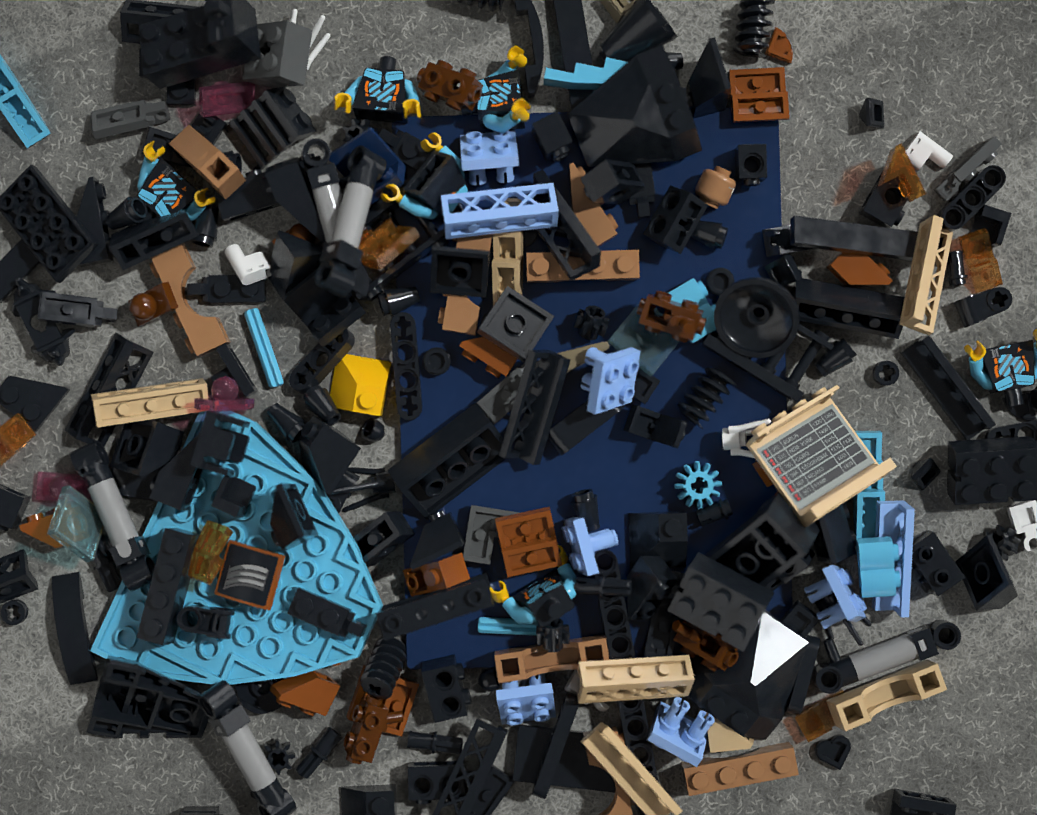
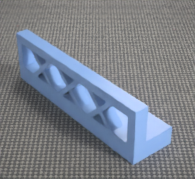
M553 183L441 195L446 239L558 226L559 211ZM548 193L550 203L539 204L533 200V197L536 194ZM508 197H517L522 200L519 206L514 207L504 203ZM480 200H489L494 204L487 210H482L476 206ZM460 203L466 208L461 213L449 214L448 204Z
M904 500L877 501L875 537L890 536L893 544H898L899 560L894 561V570L900 572L901 587L896 588V596L872 597V608L875 611L894 610L901 618L909 617L915 509Z

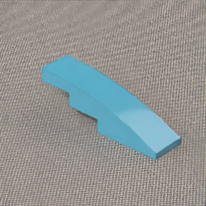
M0 54V110L28 148L51 132Z
M606 57L604 68L576 62L574 73L546 68L544 85L567 89L597 90L628 62Z
M855 431L878 464H881L883 462L881 460L882 432ZM883 478L853 497V520L856 539L875 537L877 501H885Z

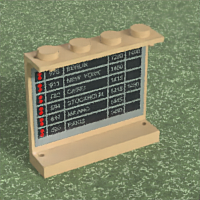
M838 385L828 391L823 387L811 396L813 400L809 402L806 399L801 400L791 408L793 412L789 414L786 411L781 412L771 420L773 424L768 427L765 423L761 424L751 432L753 437L746 443L750 452L805 528L879 481L897 467L891 458L878 464L830 397L839 389Z

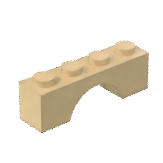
M924 660L826 700L835 726L848 731L870 722L874 715L886 708L908 701L926 699L947 690L938 663Z

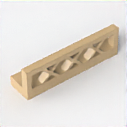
M936 215L929 217L919 225L899 325L926 335H931L934 332L953 236L952 231L942 228L944 218ZM942 237V246L938 249L939 239ZM934 264H936L937 271L934 275H932ZM929 289H931V291H932L931 299L927 300V299H928V294H929ZM924 314L927 316L926 325L920 323L924 319Z
M203 378L91 394L97 427L210 411L207 383Z
M678 655L579 662L577 667L580 680V688L577 695L578 704L689 696L695 680L690 656Z
M600 722L581 740V743L645 815H669L670 813L679 815L682 812V809L609 726Z

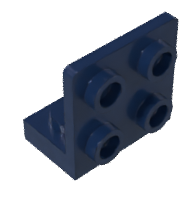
M370 127L331 152L329 160L335 164V167L344 177L350 174V170L347 169L349 155L359 145H363L386 160V169L382 177L376 182L371 205L381 199L380 194L387 195L392 192L386 185L394 184L400 187L404 184L406 166L374 129Z

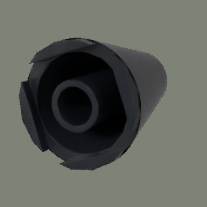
M636 0L600 44L602 51L599 54L604 61L607 57L629 62L635 55L659 45H665L674 41L678 36L651 0Z

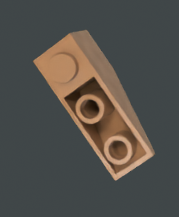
M190 125L169 143L225 200L246 181L240 170L218 148Z
M572 162L569 164L571 209L596 245L600 247L616 237L617 232L615 229L618 228V225L610 213L608 215L604 213L601 205L604 203H594L586 196L584 192L585 186L580 179L586 173L581 166L576 168Z

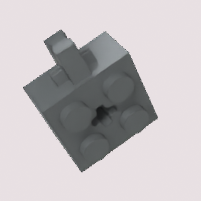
M288 20L257 24L261 59L244 64L242 80L268 88L305 85L312 30Z

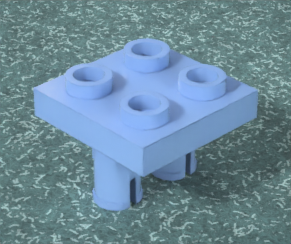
M508 130L505 133L472 131L466 135H460L462 171H469V183L471 185H477L476 175L479 176V185L485 184L487 182L485 169L496 168V180L499 183H504V173L507 175V183L514 180L513 166H519L515 130Z
M595 347L589 348L585 355L589 358H585V363L594 366L593 374L586 373L581 380L583 382L581 389L590 392L587 411L598 414L631 403L635 393L634 386L639 369L640 351L630 347L606 354Z
M571 517L564 519L565 526L561 527L565 542H569L572 553L569 554V560L572 569H577L579 574L586 576L599 573L594 557L595 552L618 545L615 530L604 529L589 534L584 518Z
M832 564L822 569L826 578L808 587H804L805 593L810 595L808 599L812 604L832 593L835 594L838 600L837 604L816 613L819 620L825 619L820 622L824 629L845 618L852 622H858L866 618L864 613L867 610L866 604L860 594L856 595L851 587V585H854V581L847 569L844 570Z
M546 673L539 674L538 679H536V676L530 677V686L519 687L517 680L510 683L504 682L502 683V690H496L502 725L516 726L533 720L545 722L550 718L556 717L552 683H546Z
M676 697L671 706L661 701L655 710L647 740L656 747L677 756L683 762H688L697 767L703 758L708 736L707 731L715 722L714 717L709 713L704 718L706 711L703 710L698 713L696 719L686 715L690 705L684 700L680 706L679 704L682 700L680 697Z

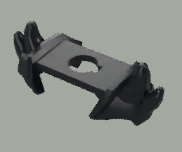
M16 278L17 291L13 294L12 313L15 317L21 316L34 343L31 347L32 353H37L46 362L62 366L65 358L69 356V337L75 332V329H65L61 334L56 323L47 322L46 330L43 332L35 330L31 325L32 318L38 315L40 292L56 293V291L42 290L36 283L29 284L22 278Z

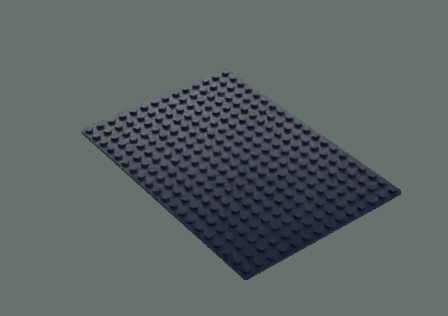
M731 108L693 118L702 151L678 161L651 163L655 202L649 203V218L638 219L636 205H630L629 199L620 205L606 203L601 205L606 215L610 213L613 216L618 228L615 229L617 232L616 237L598 248L601 251L639 250L640 278L638 280H575L555 283H527L526 253L550 252V250L539 235H537V239L532 245L523 247L522 296L554 316L533 350H550L560 353L599 342H608L610 347L604 353L611 354L626 330L631 328L652 342L639 362V367L660 380V383L645 405L632 398L631 403L625 404L621 411L561 456L547 439L540 465H532L520 458L505 459L442 507L440 510H443L444 514L451 511L465 541L471 505L516 512H526L550 506L557 543L568 556L567 563L570 564L569 554L572 553L570 543H566L562 535L561 527L565 526L563 520L577 517L570 504L572 501L571 495L580 490L592 489L593 493L597 495L600 528L588 533L604 529L615 530L618 545L607 549L616 555L621 580H627V575L631 571L628 513L684 511L687 513L688 544L686 567H669L672 571L686 573L698 552L703 555L708 553L755 515L760 506L778 492L774 484L766 487L752 466V463L757 461L755 458L741 455L731 456V450L723 449L722 429L759 420H772L783 411L787 413V398L702 346L701 342L704 337L694 343H690L689 340L681 342L671 338V333L661 331L658 334L644 329L645 325L639 323L641 315L637 314L641 299H646L650 293L654 295L656 291L668 293L692 278L696 282L701 280L706 287L707 275L716 268L728 269L734 276V282L752 277L771 280L764 266L783 257V254L766 257L762 230L782 226L779 120L733 123ZM558 112L573 141L571 150L568 152L569 156L556 163L552 159L546 162L532 134V123L552 113H529V119L525 121V129H509V131L515 130L519 161V166H513L514 180L507 183V175L504 173V183H499L496 180V168L485 169L487 182L483 185H479L478 175H476L477 185H471L469 183V171H464L468 192L533 185V174L543 169L571 208L569 164L573 162L576 168L581 166L586 174L596 166H587L567 115L569 112ZM478 115L421 116L420 118L410 116L408 117V124L392 122L393 134L396 135L399 129L421 141L426 139L432 145L433 142L428 138V135L430 133L439 134L442 140L441 145L443 147L447 146L460 159V135H466L472 131L481 133L494 132V130L480 127ZM766 144L767 178L764 181H760L759 186H743V182H736L735 148L738 145ZM752 159L745 160V169L751 173L757 172V163ZM405 165L404 181L408 178L411 179L417 171ZM717 165L731 172L730 178L736 182V187L728 204L725 206L719 205L718 209L708 205L700 221L722 223V226L728 228L722 249L715 247L713 250L690 237L682 253L679 254L660 246L643 234L670 185L688 191L699 198L695 193V188L705 169L714 170ZM535 195L533 197V200L540 204L541 200L538 196ZM480 200L476 206L482 210H487L494 204L489 200ZM401 207L394 211L395 219L416 248L430 239L413 214ZM439 217L430 219L438 231L444 228V219ZM555 235L553 241L555 245L568 248L569 240ZM395 238L397 264L407 256V253ZM448 239L449 243L445 247L456 248L457 242ZM493 239L490 251L486 298L467 296L474 304L480 307L476 336L442 330L443 324L438 323L440 307L446 308L447 297L443 296V294L430 293L432 251L396 277V289L416 286L420 297L419 303L401 312H407L412 315L416 322L423 405L422 413L414 420H405L400 416L401 459L473 404L481 400L506 378L502 374L497 378L486 371L487 364L478 359L474 363L463 356L462 352L464 349L459 346L462 341L483 337L477 331L481 326L483 315L489 314L493 308ZM708 291L709 295L706 296L709 305H716L720 296L713 295ZM588 306H598L605 311V317L610 318L604 337L598 335V338L595 340H586L578 334V328H574L578 310L582 309L585 311ZM655 307L657 315H664L665 310L662 307ZM755 308V310H756L758 313H764L763 311L759 310L758 308ZM401 317L397 327L401 329L402 337H398V341H413V335L406 336V328L411 327V322H407L405 317ZM714 330L713 332H711V333H709V334L713 336L715 333H718V332H717V330ZM407 344L401 345L398 349V357L405 361L412 358L413 348ZM431 348H442L450 355L451 365L446 373L433 375L424 368L423 357ZM785 353L775 368L777 370L775 375L783 380L786 378ZM769 357L752 358L751 360L761 365L762 362L765 363ZM518 359L509 374L525 363ZM584 363L566 374L551 428L589 399L590 392L581 389V384H583L581 380L586 373L593 374L594 366ZM706 367L716 368L732 379L737 386L727 384L730 395L720 393L723 404L712 403L717 411L716 413L706 411L710 420L707 422L700 419L699 422L703 427L701 429L681 413L677 404L678 402L688 404L684 395L686 393L695 395L691 386L694 384L701 387L697 378L699 376L708 378L704 370ZM411 372L403 373L400 377L402 387L411 388L414 386L415 376ZM417 390L409 393L401 391V398L407 396V405L402 406V410L407 411L408 416H412L413 411L418 410V406L412 404L411 396L417 397ZM632 404L686 421L685 436L680 442L679 447L674 448L624 431L623 429ZM512 410L496 424H493L503 438ZM524 413L521 415L519 422L523 419ZM753 435L746 436L747 442L753 437ZM516 440L512 444L513 450L516 444ZM741 446V449L750 451L747 446ZM694 461H699L701 471L705 463H709L711 466L707 474L714 470L719 472L718 476L712 480L722 481V486H713V490L718 491L720 496L716 497L710 494L709 497L712 499L713 504L718 503V499L722 501L728 500L733 515L728 516V520L723 518L702 527L696 513L698 509L696 499L689 507L686 505L688 496L684 499L677 497L680 492L684 491V488H674V484L683 483V480L676 477V474L682 473L685 476L687 475L683 468L685 464L689 465L691 470L694 471ZM697 477L696 482L691 483V487L696 489L695 492H700V487L705 486V482L700 481L701 477ZM402 493L403 516L415 533V535L404 542V569L410 568V563L424 525L430 521L429 519L426 520ZM702 499V508L710 506L705 502L704 499ZM494 537L490 565L465 561L470 577L487 572L491 588L494 591L501 590L498 581H503L506 584L509 598L559 568L553 567L507 577L500 540L497 537ZM464 543L463 546H461V547H459V548H457V549H455V550H453V551H451V552H449V553H447V554H445V555H443V556H441V557L449 556V555H453V554H457V553H461V552H462V554H463V553H464L465 543ZM602 554L597 559V566L599 568L605 569L611 564V556L608 554ZM577 569L573 570L576 577L594 578L593 575L586 576L579 574ZM405 579V598L411 595ZM792 579L773 591L775 593L766 609L779 620L793 606ZM576 595L573 598L575 607L560 618L563 621V625H569L570 639L604 634L597 595ZM624 597L627 609V597ZM493 600L494 606L407 633V666L412 670L422 669L423 661L455 654L457 664L462 663L463 668L496 667L495 651L536 645V636L479 633L478 619L480 617L512 618L502 607L503 603H496ZM612 609L607 614V620L611 623L618 622L622 617V613L618 609ZM629 619L636 658H643L650 620ZM624 637L615 638L612 642V648L615 650L624 649L627 640ZM676 641L672 656L687 655L680 651L682 645Z

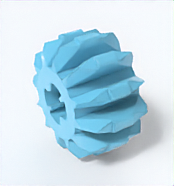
M694 461V471L691 470L689 465L685 464L683 468L687 475L685 476L682 473L676 474V477L682 479L683 483L674 484V488H684V491L680 492L677 497L684 499L688 496L686 500L687 506L690 507L696 499V506L698 509H701L703 506L702 499L708 505H712L713 501L709 495L720 496L718 491L713 490V486H722V481L712 480L718 476L719 472L717 470L707 474L711 466L709 463H705L700 471L699 461ZM697 477H701L700 481L705 482V486L700 487V492H695L696 489L691 487V483H695Z

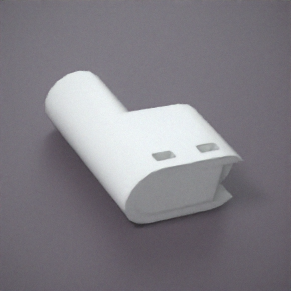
M919 131L902 153L900 159L917 172L928 158L944 169L953 155Z
M232 244L225 249L224 253L243 285H249L271 276L269 271L271 265L263 252H256L245 256L237 244Z

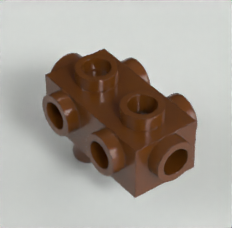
M438 60L437 64L428 62L426 68L420 69L417 75V82L419 83L418 88L424 92L422 95L424 98L438 103L439 99L443 100L448 107L457 111H461L462 108L473 111L475 104L481 98L484 86L475 78L476 74L466 68H461L460 72L454 71L451 64L442 60Z
M656 291L655 295L650 293L646 299H641L637 314L641 315L639 323L645 325L644 329L658 334L661 331L671 333V338L681 342H687L688 339L693 341L696 334L702 335L707 319L702 318L704 311L698 309V303L683 299L682 303L671 300L672 295L663 291ZM655 307H662L665 310L664 315H657Z
M676 620L673 623L672 629L677 632L673 640L682 645L680 651L693 659L696 655L703 658L701 664L716 672L718 667L726 671L727 667H732L737 662L739 657L738 648L721 640L722 634L717 633L715 637L686 620L684 622Z
M367 695L366 698L362 697L360 704L356 705L353 711L352 720L354 722L351 731H348L344 738V748L347 752L346 760L355 764H362V761L372 763L381 734L386 732L387 724L403 722L402 711L389 712V709L382 703V699H377L370 695Z

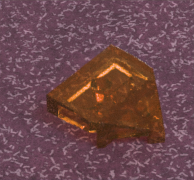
M391 219L386 220L373 232L371 229L363 230L358 248L363 251L361 262L364 266L382 270L418 239L420 235L415 227H395Z

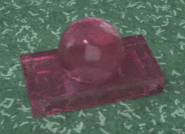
M220 80L214 82L212 86L199 87V114L202 117L239 113L247 109L255 100V84L248 81L229 83L228 81Z
M226 376L214 381L211 388L213 398H195L194 402L196 410L213 412L252 410L254 408V399L237 397L239 393L237 383L234 379Z
M38 472L36 499L93 503L83 477L79 474Z

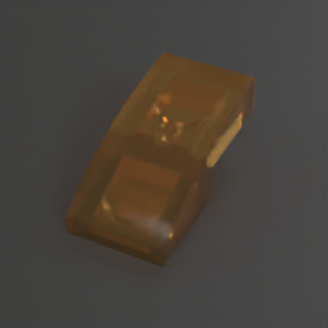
M983 228L959 236L961 250L963 251V257L975 292L979 293L1003 285L998 261L993 255L988 231Z
M19 413L0 427V467L37 435Z
M207 520L198 537L191 557L188 572L190 578L208 585L212 584L225 562L219 555L233 533L227 526Z
M842 688L794 717L808 743L833 730L832 727L835 726L826 700L843 694Z

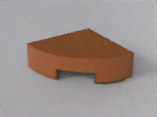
M775 27L769 41V48L766 49L765 54L791 64L793 50L790 41L782 30Z

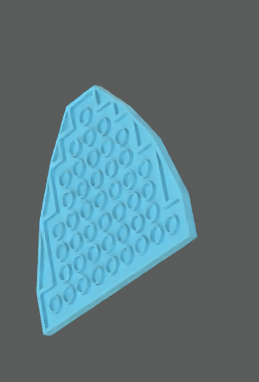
M209 400L210 411L224 413L250 422L249 428L235 424L231 425L232 431L250 437L243 462L228 459L227 461L220 460L219 466L235 470V477L256 486L245 516L234 517L211 506L224 475L204 469L189 510H179L158 502L143 533V537L151 553L149 556L156 565L165 528H179L202 535L183 608L201 605L235 610V614L231 616L229 627L231 638L219 639L203 634L186 632L179 626L174 643L160 645L136 638L150 584L135 591H130L122 580L90 651L105 659L110 655L137 661L174 680L213 685L221 680L233 685L294 677L360 657L377 620L376 613L381 611L383 604L368 568L363 561V556L357 542L314 477L256 421ZM207 411L198 413L183 448L200 433ZM280 483L296 484L319 534L288 550H282L280 546L277 547L270 533L273 531L270 521L276 485ZM229 540H235L256 548H263L285 555L271 610L257 608L214 594ZM299 587L350 608L352 612L356 613L354 620L367 625L364 635L359 637L348 632L346 637L337 636L288 615L287 613ZM190 611L188 621L193 626L197 624L198 616L194 611Z

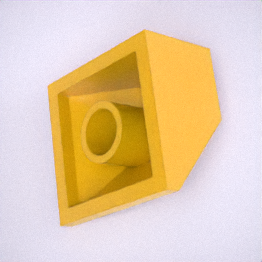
M346 354L334 368L330 396L337 409L382 416L392 362Z

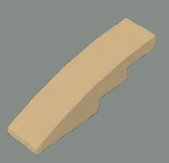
M507 198L504 203L514 207L519 206L522 200ZM524 231L493 234V306L507 286L522 295Z

